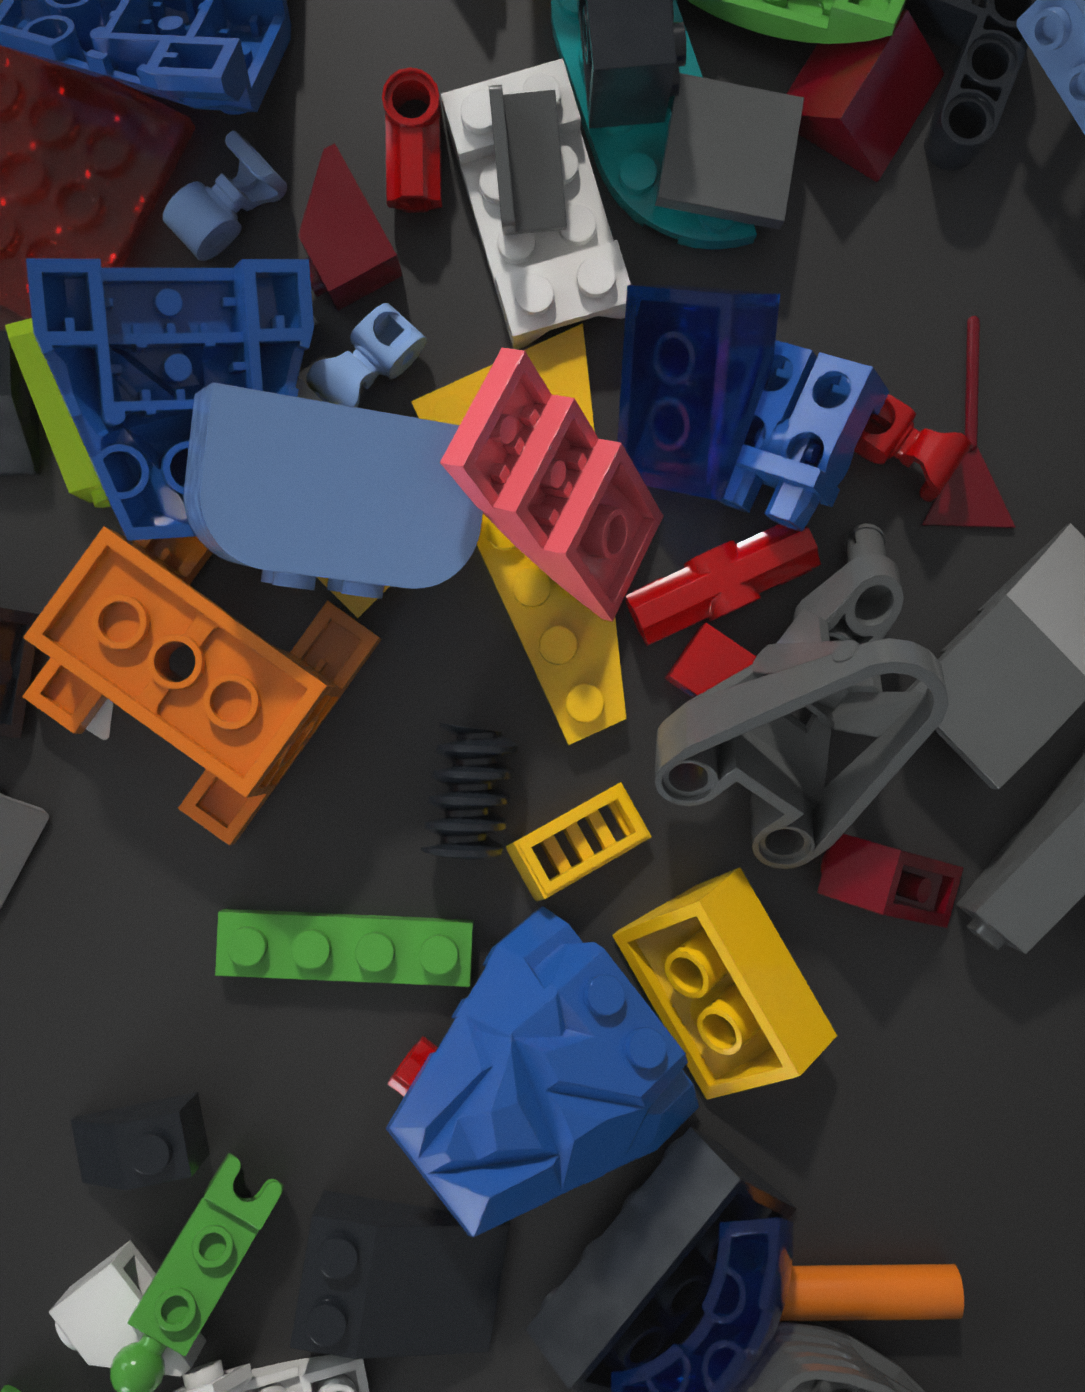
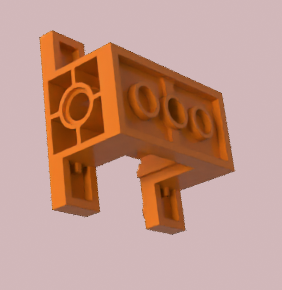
M103 526L23 637L48 655L50 659L22 697L73 734H82L107 699L112 701L206 769L178 809L229 846L233 845L382 639L327 600L291 652L276 648L190 586L212 555V552L196 536L126 541L123 535ZM188 645L195 655V667L192 674L184 679L170 669L169 659L177 648Z

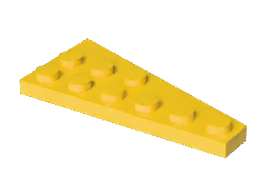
M582 323L524 351L551 394L575 398L595 431ZM492 365L411 401L418 418L460 425ZM483 514L477 547L568 745L625 720L626 710L616 619L614 618L613 622L603 620L523 554Z

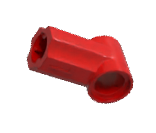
M412 67L399 69L389 76L382 92L386 126L388 208L399 209L406 213H423L435 208H442L441 130L443 116L438 86L431 75L422 69ZM410 100H420L429 106L426 112L417 118H406L397 113L401 105Z

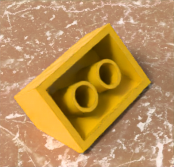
M740 867L693 886L619 929L612 935L663 1025L686 1053L688 1060L686 1065L706 1100L799 1077L837 1037L836 1032Z

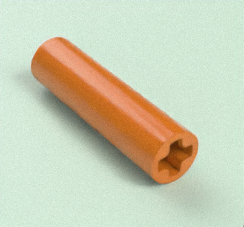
M955 1264L762 1266L761 1299L766 1322L962 1319L964 1313L963 1284L960 1272Z

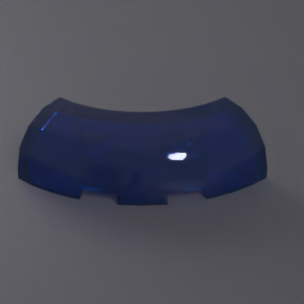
M779 1217L720 1222L717 1262L712 1282L702 1304L705 1315L701 1322L682 1345L673 1344L666 1352L640 1367L626 1371L611 1372V1392H738L751 1377L765 1355L776 1332L785 1305L793 1259V1222Z

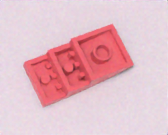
M501 348L443 455L440 464L471 501L483 511V514L523 554L603 620L613 622L661 523L663 514L622 443L599 439L575 398L552 395L524 350Z

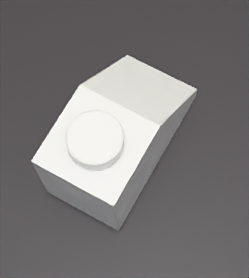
M131 1240L71 1285L49 1311V1314L55 1320L56 1331L62 1342L70 1349L77 1350L88 1365L110 1368L116 1354L123 1347L139 1342L144 1334L127 1324L156 1273ZM201 1333L197 1336L186 1357L169 1347L165 1349L162 1354L165 1361L164 1375L181 1377L192 1368L206 1343V1339Z

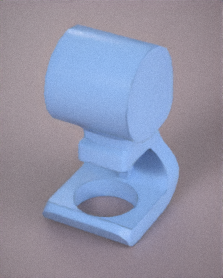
M234 130L227 134L225 143L239 159L237 176L230 179L221 173L211 188L198 181L189 183L170 199L163 212L164 223L195 257L201 261L212 259L221 253L239 235L242 226L237 221V212L241 208L249 211L261 204L279 201L287 191L286 182L255 148Z
M383 303L370 312L353 329L350 339L355 351L353 353L346 351L337 357L317 361L308 371L306 382L308 387L323 402L358 407L361 386L363 385L368 389L379 374L387 375L389 379H394L401 375L419 356L426 344L427 338L389 303Z

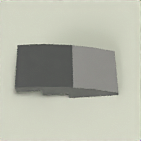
M1071 523L1063 527L977 611L980 614L940 651L942 656L938 661L942 665L949 706L943 721L935 731L992 789H1000L1085 701V537ZM917 679L905 692L921 691L925 694L927 686L923 681Z

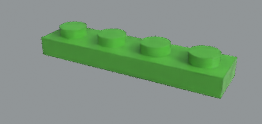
M222 909L218 912L215 976L470 987L474 920Z

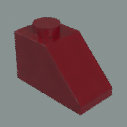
M334 143L324 148L298 237L308 256L305 259H309L311 289L316 297L328 292L336 309L339 311L403 276L396 252L336 144Z
M843 833L835 844L827 849L821 863L822 877L817 893L882 915L947 928L964 867Z

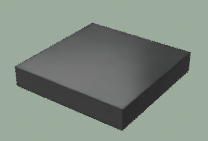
M680 73L679 96H674L672 101L655 206L779 230L785 221L804 97Z

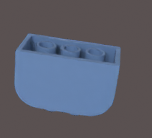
M214 382L197 392L194 396L183 497L186 517L192 531L208 550L226 561L262 569L261 582L283 587L315 590L316 577L328 578L327 590L378 599L383 598L384 586L410 589L431 587L448 580L467 563L479 539L483 511L471 501L440 464L460 425Z

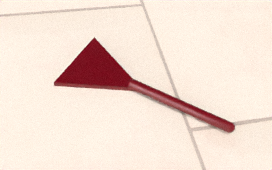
M971 316L967 320L965 436L971 441L972 446L941 493L934 499L921 526L1015 528L1014 522L977 447L980 319L977 316Z

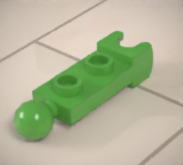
M228 1153L206 1188L204 1196L200 1199L128 1319L127 1324L144 1334L139 1342L123 1347L113 1359L110 1367V1381L116 1392H154L161 1384L165 1374V1361L162 1354L167 1347L186 1357L258 1231L261 1230L284 1190V1184L273 1178L268 1179L256 1195L250 1198L240 1197L234 1192L233 1183L241 1168V1163L234 1154Z

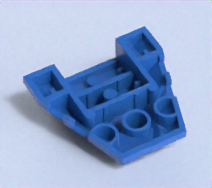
M3 0L0 4V46L94 77L106 75L134 89L194 109L221 110L223 113L230 115L258 111L291 38V21L287 0Z
M26 258L33 334L57 383L70 417L75 423L126 541L195 537L196 535L192 531L186 517L183 499L194 396L212 382L294 397L298 396L299 389L296 388L302 359L304 351L310 347L314 331L309 259H241L234 268H101V259Z
M544 906L534 911L492 947L482 964L485 969L468 998L460 1001L451 1016L454 1019L451 1027L436 1052L428 1055L386 1127L392 1138L470 1237L482 1234L549 1202L553 1198L656 1151L699 1108L694 1084L682 1070L688 1063L684 1050L606 950L595 942L583 943L567 922Z

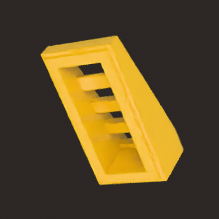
M620 782L507 845L506 849L534 900L541 901L645 842L652 836L623 784ZM605 805H608L625 836L617 842L598 810ZM584 817L603 849L594 854L577 824V821ZM561 830L564 832L580 861L572 867L554 834ZM538 843L541 844L557 873L551 879L547 877L531 848Z

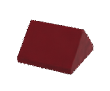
M908 10L902 11L891 36L856 43H818L787 92L788 95L804 97L798 135L878 183L945 73Z

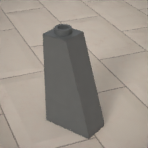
M1085 746L956 904L973 918L966 927L996 951H999L1005 944L1027 954L1085 895Z

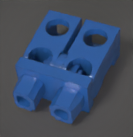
M761 336L727 418L723 437L718 436L711 455L722 464L712 495L728 507L750 513L762 484L775 488L765 515L780 525L802 532L814 514L818 503L833 507L840 491L837 486L849 469L854 448L871 413L879 415L890 392L874 367L819 352L817 357L813 350Z

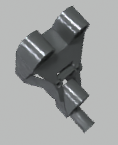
M864 523L853 527L856 543L854 535L849 531L845 534L844 547L847 552L848 563L802 599L796 606L794 621L776 644H768L762 649L752 665L687 701L667 717L657 730L655 785L658 793L666 800L677 805L694 806L714 799L735 782L740 783L752 791L750 812L754 856L761 863L772 868L788 869L799 867L832 847L940 725L949 706L942 665L929 649L913 641L891 638L883 639L900 614L904 597L898 566L892 559L886 557L884 532L874 524ZM898 673L913 676L925 683L927 686L926 693L924 694L921 691L883 692L880 675ZM803 707L813 712L806 725L790 713ZM831 730L877 737L866 750L828 784Z

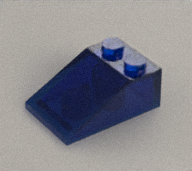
M627 285L617 442H621L646 486L714 500L724 498L774 362L780 294L683 285Z

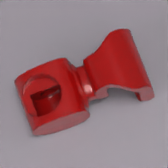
M888 394L879 415L871 413L854 448V452L866 460L880 465L885 464L893 456L898 458L900 463L908 468L913 462L918 463L926 479L920 489V496L923 500L932 502L941 493L970 450L972 443L964 434L958 432L940 433L926 428L918 431L914 428L915 411L899 399Z

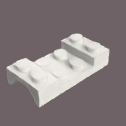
M563 58L442 93L441 100L444 118L513 349L528 346L549 330L593 317L602 316L622 319L632 316L636 300L618 240L614 241L581 134V117ZM502 85L503 95L555 90L567 222L566 230L503 236L489 86Z

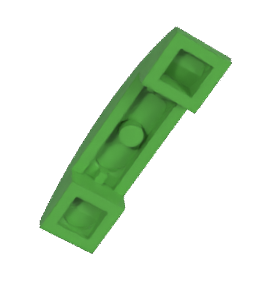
M687 0L698 8L724 21L760 34L785 40L821 44L856 43L891 36L907 0Z

